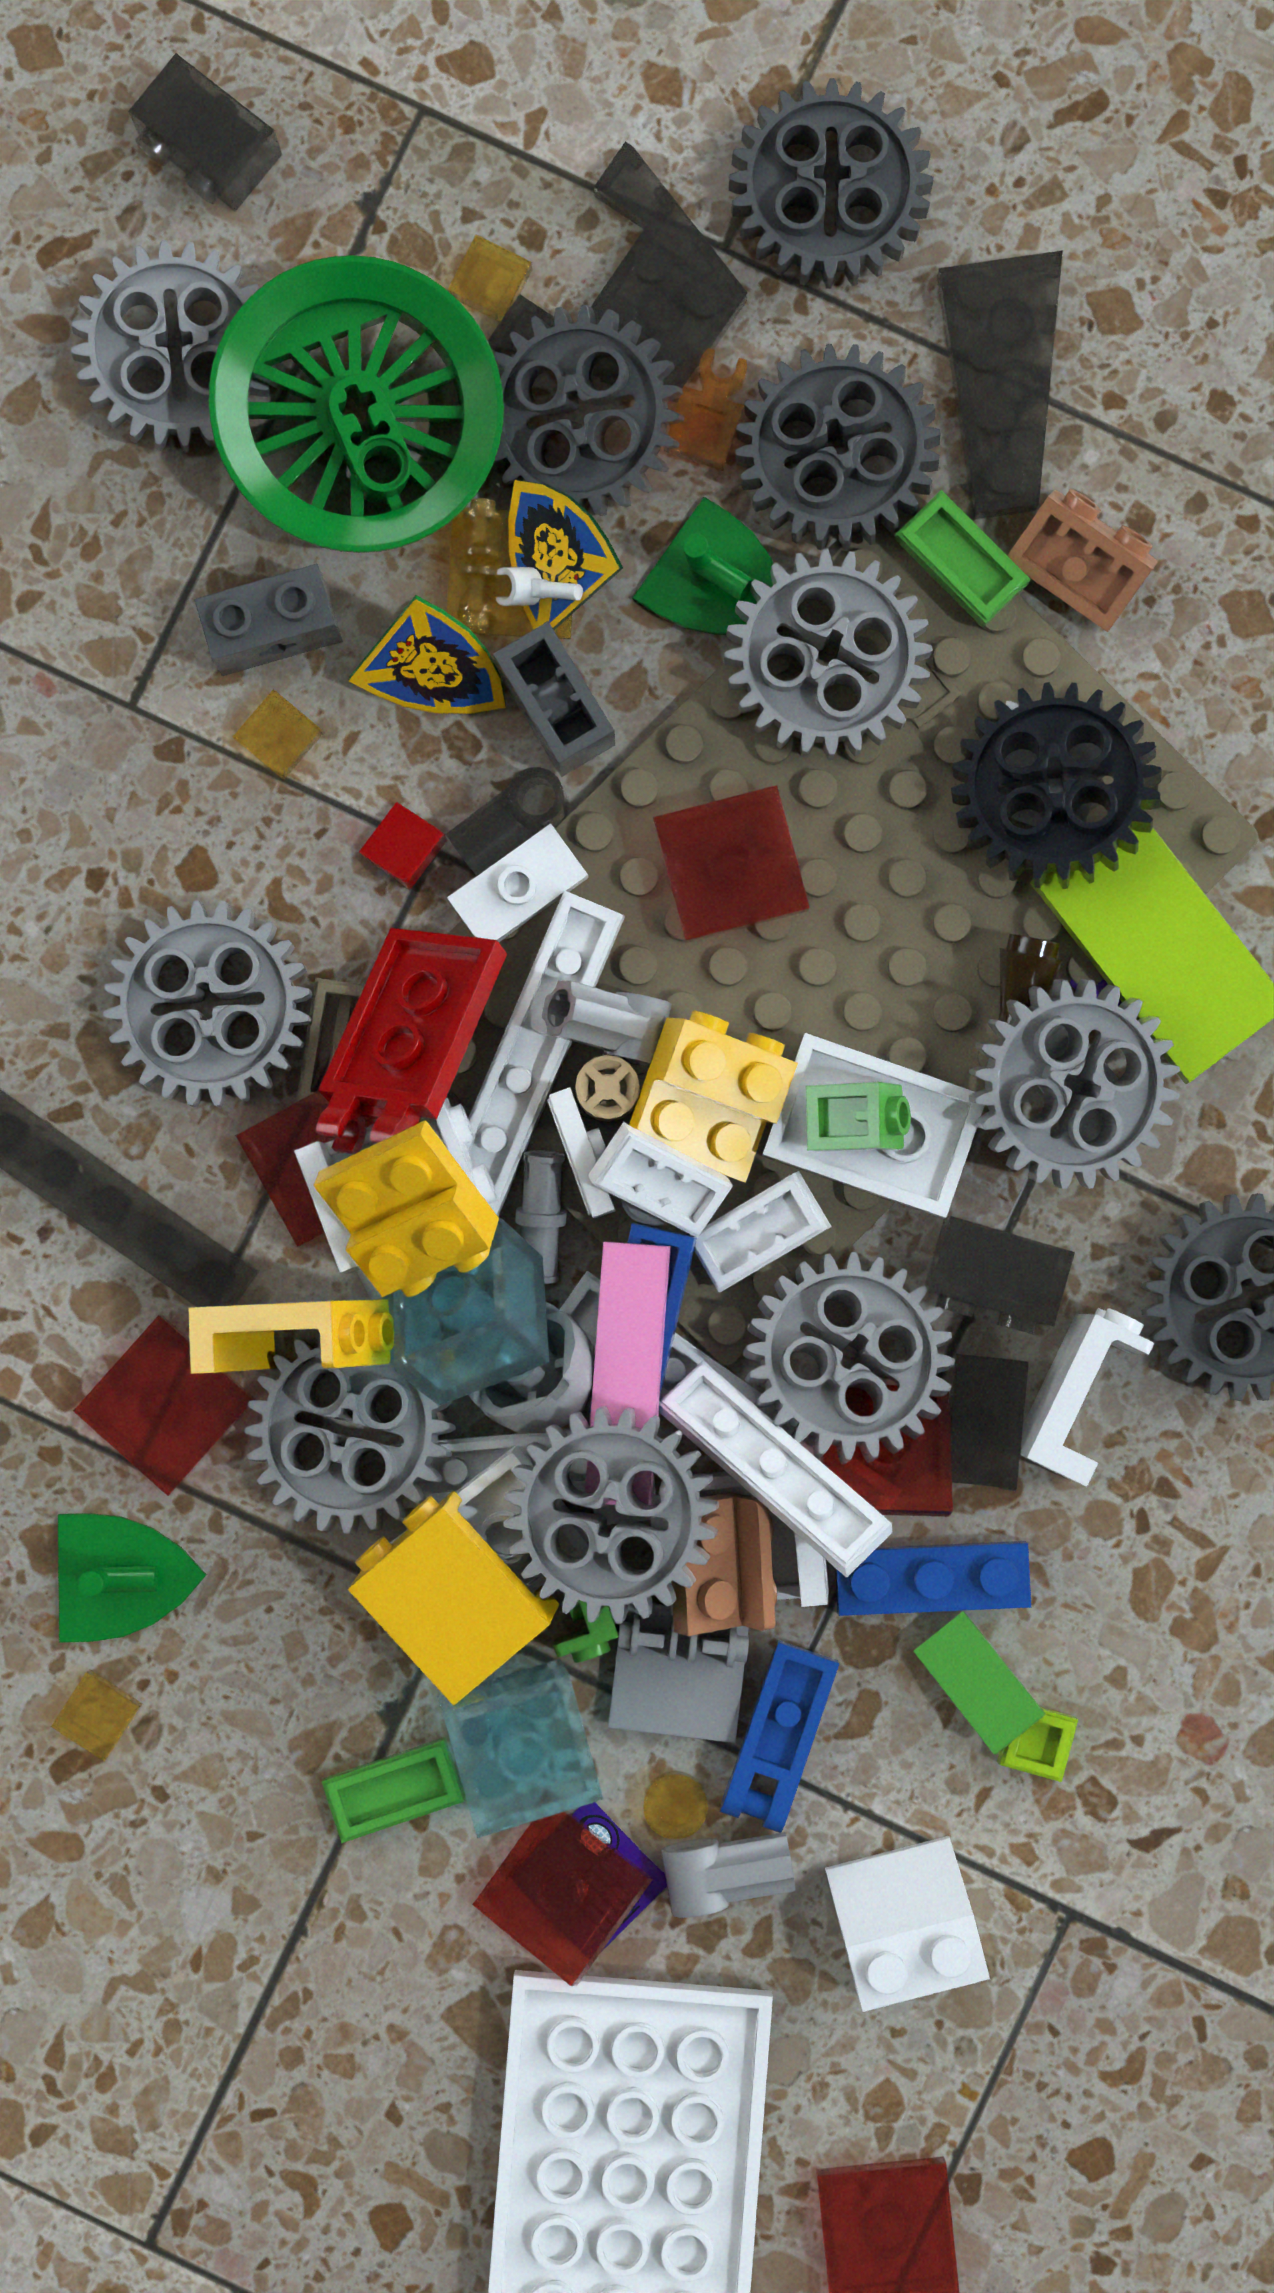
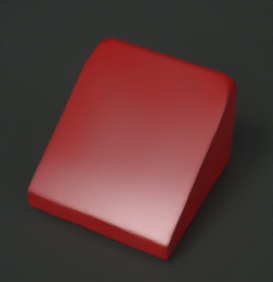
M396 802L360 849L359 853L408 890H411L448 840L439 829Z

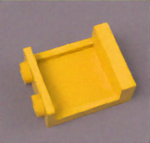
M388 1299L188 1308L191 1374L276 1368L273 1359L275 1356L274 1330L317 1329L320 1333L321 1365L324 1369L389 1364L391 1360L390 1351L396 1339V1327L394 1319L389 1313Z
M454 1490L439 1503L431 1495L423 1500L403 1519L402 1523L408 1530L392 1544L383 1536L371 1545L355 1561V1564L361 1571L348 1588L349 1592L453 1706L547 1628L559 1606V1603L552 1595L545 1599L539 1596L542 1585L532 1593L459 1513L458 1507L462 1499Z

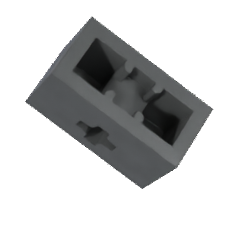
M318 564L194 599L211 659L222 676L343 642L328 588Z
M548 621L493 654L501 679L561 777L615 746V730Z

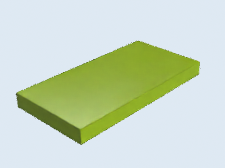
M1152 828L1150 833L1132 830L1139 840L1138 852L1132 854L1117 848L1119 868L1115 872L1099 861L1094 864L1093 883L1089 884L1081 872L1076 870L1071 871L1068 889H1062L1056 873H1048L1041 888H1035L1034 880L1030 884L1108 985L1120 988L1119 999L1124 1002L1131 997L1143 1001L1136 1019L1154 1016L1161 1020L1159 1026L1150 1037L1152 1040H1172L1174 1045L1163 1056L1170 1065L1179 1066L1180 1072L1177 1074L1185 1084H1188L1274 1019V983L1156 830Z

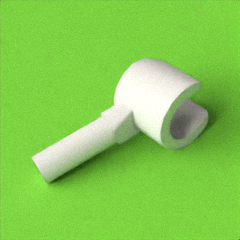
M503 567L497 570L498 575H508L512 583L510 596L496 597V601L502 606H531L539 602L540 598L545 599L547 597L580 600L583 595V588L580 584L551 582L542 579L540 573L533 567Z

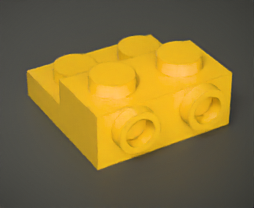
M694 1010L689 1020L666 1017L629 1125L722 1173L730 1179L746 1183L766 1123L777 1124L798 1063L781 1057L785 1045L771 1038L748 1033L746 1042L725 1035L729 1023L718 1017Z
M426 1120L320 1170L313 1185L351 1234L345 1250L382 1297L401 1290L406 1297L415 1296L433 1283L437 1272L453 1265L460 1273L468 1272L479 1266L490 1253L499 1218Z

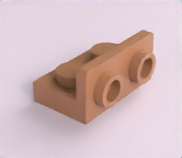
M1070 489L1064 495L1055 490L1046 498L1007 556L1029 578L1108 632L1158 561L1148 554L1153 546L1143 536L1127 526L1122 525L1118 531H1115L1099 520L1097 516L1101 509L1081 493Z
M733 1492L700 1497L719 1502V1508L707 1515H703L701 1522L718 1529V1534L714 1539L697 1541V1545L711 1556L706 1565H697L689 1562L686 1564L696 1579L695 1583L690 1588H687L673 1580L671 1581L677 1599L673 1603L674 1632L692 1636L739 1626H746L761 1631L773 1629L775 1627L774 1607L777 1602V1588L772 1572L771 1541L773 1539L774 1527L769 1509L756 1497Z

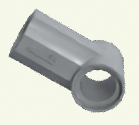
M558 981L552 993L546 996L542 1019L547 1026V1035L603 1049V1055L617 1056L628 1063L650 1066L666 1017H669L672 1003L635 993L616 992L614 994L578 982Z
M785 1832L719 1843L717 1839L711 1838L694 1839L671 1844L661 1850L671 1913L674 1917L690 1918L704 1916L728 1908L729 1902L796 1891Z

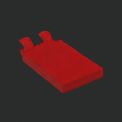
M390 928L318 1089L329 1102V1105L318 1119L316 1132L322 1136L335 1137L331 1147L335 1152L356 1154L361 1150L366 1135L365 1118L377 1119L370 1133V1141L373 1144L379 1143L418 1124L420 1117L438 1118L507 956L506 951L497 940Z

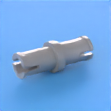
M532 1150L523 1153V1160L525 1161L523 1207L516 1209L515 1223L522 1226L518 1280H523L526 1283L550 1284L559 1280V1273L557 1272L559 1228L566 1225L567 1211L560 1208L562 1164L565 1154H559L560 1152Z

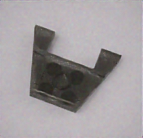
M625 141L595 184L594 197L644 230L595 299L591 308L594 310L597 325L607 309L618 313V333L631 320L641 325L642 329L636 343L637 345L652 337L658 340L661 346L652 362L655 363L663 360L672 362L675 369L662 380L663 384L678 386L682 388L684 394L747 302L748 293L636 149ZM519 294L488 339L489 345L495 352L512 356V354L517 352L510 337L513 331L530 340L534 337L531 318L537 316L543 319L551 328L555 327L554 316ZM606 357L595 365L592 376L599 377L600 382L613 385L619 375V366L614 357ZM679 396L678 398L672 400V402H676V403H677V402L679 401V399L681 398V396Z

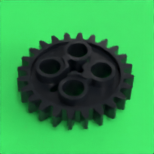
M1046 682L1042 689L1041 700L1033 701L1024 688L1018 689L1017 708L1011 710L1000 700L994 702L997 719L995 723L980 717L974 720L975 731L981 740L962 738L960 742L961 753L970 761L953 763V777L963 782V784L951 788V794L954 804L965 806L956 813L958 827H975L968 835V843L971 850L990 845L986 853V864L990 869L1006 858L1009 860V880L1014 882L1027 868L1033 870L1035 888H1041L1048 873H1056L1062 889H1068L1071 871L1079 870L1090 884L1094 882L1095 863L1101 861L1113 872L1118 870L1117 848L1132 854L1138 852L1139 840L1132 830L1145 833L1151 832L1153 818L1144 810L1159 808L1161 793L1148 787L1161 783L1162 771L1159 766L1146 765L1156 757L1155 742L1136 744L1143 736L1144 723L1138 720L1125 726L1122 725L1126 712V705L1123 702L1116 704L1106 712L1102 709V690H1096L1087 702L1079 701L1077 683H1071L1064 698H1056L1050 682ZM1081 743H1092L1102 750V753L1097 758L1090 761H1079L1069 754L1074 746ZM1019 749L1029 750L1037 756L1034 763L1023 768L1007 764L1005 758L1011 752ZM1104 776H1110L1114 779L1111 784H1105L1099 780ZM1061 778L1063 792L1051 793L1049 779ZM1004 786L1013 789L1007 795L998 792ZM1086 803H1098L1108 811L1103 819L1093 823L1078 819L1074 812ZM1023 809L1035 810L1043 817L1037 826L1029 829L1018 828L1009 820L1012 815Z

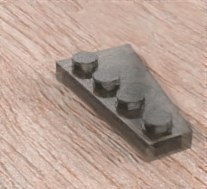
M1063 250L939 268L936 278L974 520L1036 511L1039 505Z

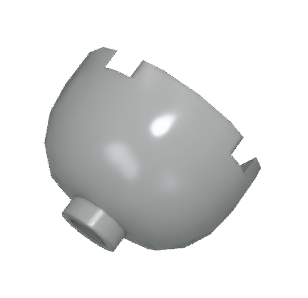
M525 1302L502 1312L491 1322L498 1329L490 1335L485 1345L477 1339L470 1351L465 1371L469 1397L492 1421L520 1434L547 1433L546 1428L553 1424H557L560 1427L568 1425L570 1423V1415L579 1411L582 1412L592 1396L595 1361L593 1344L571 1316L548 1302Z

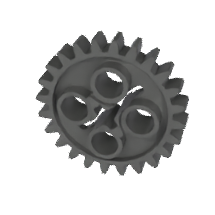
M830 78L825 95L817 96L810 82L805 81L803 82L802 97L798 102H795L786 91H780L778 97L779 113H775L770 108L761 105L758 108L757 121L761 129L744 125L741 141L747 148H735L732 153V166L740 171L729 174L728 191L741 195L732 200L731 213L734 217H748L741 225L740 236L742 240L760 236L761 238L756 249V258L761 260L775 252L779 255L776 274L781 276L792 264L799 266L800 284L804 286L811 278L813 271L822 272L826 289L832 288L836 272L844 271L852 286L857 285L860 266L863 265L876 277L882 275L884 266L882 254L884 253L889 258L899 262L903 257L905 249L901 239L916 242L921 227L914 219H926L930 202L921 196L931 193L933 176L920 172L929 165L930 151H912L919 143L920 128L915 127L901 131L900 128L904 121L906 110L900 107L888 115L882 112L885 93L882 91L877 93L869 103L862 101L861 82L856 81L851 87L848 96L839 95L835 78ZM828 131H833L837 135L835 185L838 191L835 202L836 234L833 237H828L824 233L826 183L823 176L826 164L825 133ZM801 144L809 147L815 156L800 162L789 158L784 150L791 145ZM855 145H865L873 149L878 157L872 161L860 162L850 157L847 150ZM801 205L810 209L815 217L806 223H795L787 219L783 211L790 206ZM855 206L868 207L875 213L877 219L868 224H859L851 220L846 211Z
M581 305L576 323H573L568 311L562 307L555 308V327L550 328L543 319L537 316L532 317L533 338L529 340L513 331L510 337L517 349L514 356L511 357L499 352L494 354L497 363L505 369L502 377H500L504 402L501 445H499L494 463H505L508 461L511 463L502 478L503 482L514 485V480L525 479L529 482L547 484L571 496L583 508H585L586 500H589L594 513L600 516L607 514L608 496H612L622 507L627 508L631 506L627 487L633 485L649 493L652 488L645 475L648 468L650 467L661 472H667L669 469L666 463L657 455L660 448L673 449L679 448L680 445L676 439L666 434L667 425L684 422L685 416L669 410L667 402L681 396L683 390L678 386L664 385L662 381L675 369L674 364L669 360L652 362L661 344L652 337L637 345L642 326L631 320L618 333L619 314L610 309H607L598 325L596 324L594 310L588 305ZM614 357L619 366L617 381L606 390H597L592 381V372L595 365L601 359ZM552 371L558 381L556 394L549 402L538 404L532 394L533 383L541 373ZM630 395L635 398L634 405L629 408L596 411L586 414L583 419L584 427L582 424L569 419L556 420L536 429H530L528 426L529 420L533 417L576 411L579 409V398L594 406L609 404ZM618 420H625L631 430L630 443L623 452L611 455L604 443L606 430L612 423ZM564 434L570 444V454L563 465L551 468L545 459L546 444L553 436Z
M826 344L824 360L815 363L806 349L801 350V369L794 371L789 365L780 361L777 363L780 381L778 385L763 378L758 381L759 394L764 402L746 400L744 403L745 415L752 422L737 424L736 428L737 439L747 444L735 450L737 465L750 467L740 475L741 486L743 490L758 489L752 497V505L755 512L773 506L769 517L770 528L776 530L788 520L792 522V542L798 543L806 532L810 530L815 532L818 550H823L830 534L838 535L844 551L850 549L852 533L861 532L868 544L873 545L875 544V526L879 523L894 534L898 532L899 520L896 513L897 510L911 516H915L918 513V501L911 492L921 495H930L932 480L923 472L938 471L940 455L928 449L940 445V429L926 427L935 420L934 404L916 406L923 397V384L918 382L903 388L906 366L900 364L888 374L883 371L884 353L878 351L869 363L865 364L860 362L859 346L856 344L852 345L846 360L837 359L832 344ZM860 399L871 404L873 408L864 416L852 417L845 414L841 407L850 400ZM793 421L807 422L813 427V431L801 439L788 438L781 432L785 425ZM882 426H888L891 429L889 433L876 432ZM838 440L842 448H848V452L838 455L833 446L828 447V443ZM880 455L889 458L895 466L887 473L877 475L869 473L863 468L862 464L868 458ZM787 461L800 462L797 467L792 469L784 466ZM816 477L827 478L835 485L830 493L819 497L809 495L802 487L807 481Z
M1257 1193L1251 1194L1246 1210H1243L1236 1194L1225 1195L1223 1214H1220L1210 1201H1204L1199 1203L1202 1222L1198 1223L1194 1218L1183 1214L1177 1217L1179 1227L1184 1234L1181 1238L1168 1233L1159 1236L1161 1243L1170 1253L1167 1258H1147L1146 1262L1161 1272L1159 1280L1141 1283V1288L1147 1292L1157 1294L1158 1303L1145 1307L1141 1312L1144 1316L1160 1317L1162 1325L1155 1329L1148 1337L1150 1341L1170 1340L1172 1346L1162 1358L1165 1364H1173L1182 1359L1187 1361L1181 1377L1183 1381L1191 1383L1202 1373L1206 1374L1204 1393L1216 1395L1224 1382L1227 1381L1230 1400L1235 1401L1243 1400L1247 1386L1250 1384L1257 1400L1266 1401L1269 1400L1271 1382L1274 1381V1290L1262 1294L1251 1301L1253 1312L1250 1308H1230L1204 1323L1198 1324L1195 1321V1314L1197 1312L1241 1295L1242 1287L1240 1282L1244 1287H1255L1274 1281V1265L1266 1273H1261L1253 1267L1249 1259L1250 1247L1259 1237L1269 1240L1274 1246V1205L1269 1212H1266L1264 1196ZM1202 1262L1214 1268L1219 1280L1214 1294L1206 1299L1196 1295L1190 1284V1276L1193 1269ZM1229 1321H1233L1243 1331L1244 1345L1238 1354L1228 1358L1219 1350L1216 1338L1221 1326Z

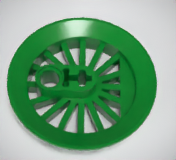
M349 255L316 259L297 265L265 283L249 297L227 326L218 345L209 382V413L213 437L221 461L231 480L253 508L269 522L284 532L321 548L353 553L381 552L397 549L432 535L451 522L475 497L489 474L500 445L504 414L503 389L495 357L483 331L461 302L440 284L410 267L381 258ZM398 321L417 332L420 337L380 377H377ZM384 322L365 371L361 370V331ZM348 336L349 370H345L334 344V341ZM431 346L446 365L443 369L389 389ZM320 347L332 377L307 352ZM291 359L317 386L271 366ZM255 378L310 403L248 402L252 379ZM452 382L456 388L459 406L397 405ZM353 398L358 407L369 406L364 421L366 428L364 432L354 414L343 416L347 399ZM249 419L312 420L257 443L254 442L249 424ZM400 422L460 423L458 446H453ZM321 435L278 479L271 473L262 459ZM335 444L312 504L303 501L291 493L288 489ZM406 444L451 463L437 483L410 456ZM374 456L387 457L397 467L398 477L389 483H377L366 474L364 463ZM343 458L351 474V516L323 510ZM408 478H410L424 495L414 502L403 506L399 496L404 490ZM364 499L377 504L386 503L390 512L364 516Z

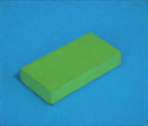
M942 490L896 533L895 540L982 628L1005 608L1031 580Z
M964 1611L913 1651L994 1755L998 1754L1046 1715Z
M445 1737L331 1775L322 1780L341 1843L462 1803L465 1800Z

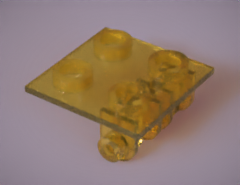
M472 499L470 508H465L452 520L447 613L467 626L473 634L522 637L534 630L524 607L502 606L496 601V597L510 596L512 591V583L509 576L497 574L498 569L511 567L508 531L509 510L495 509L496 502L490 499ZM573 614L554 630L559 639L571 640Z

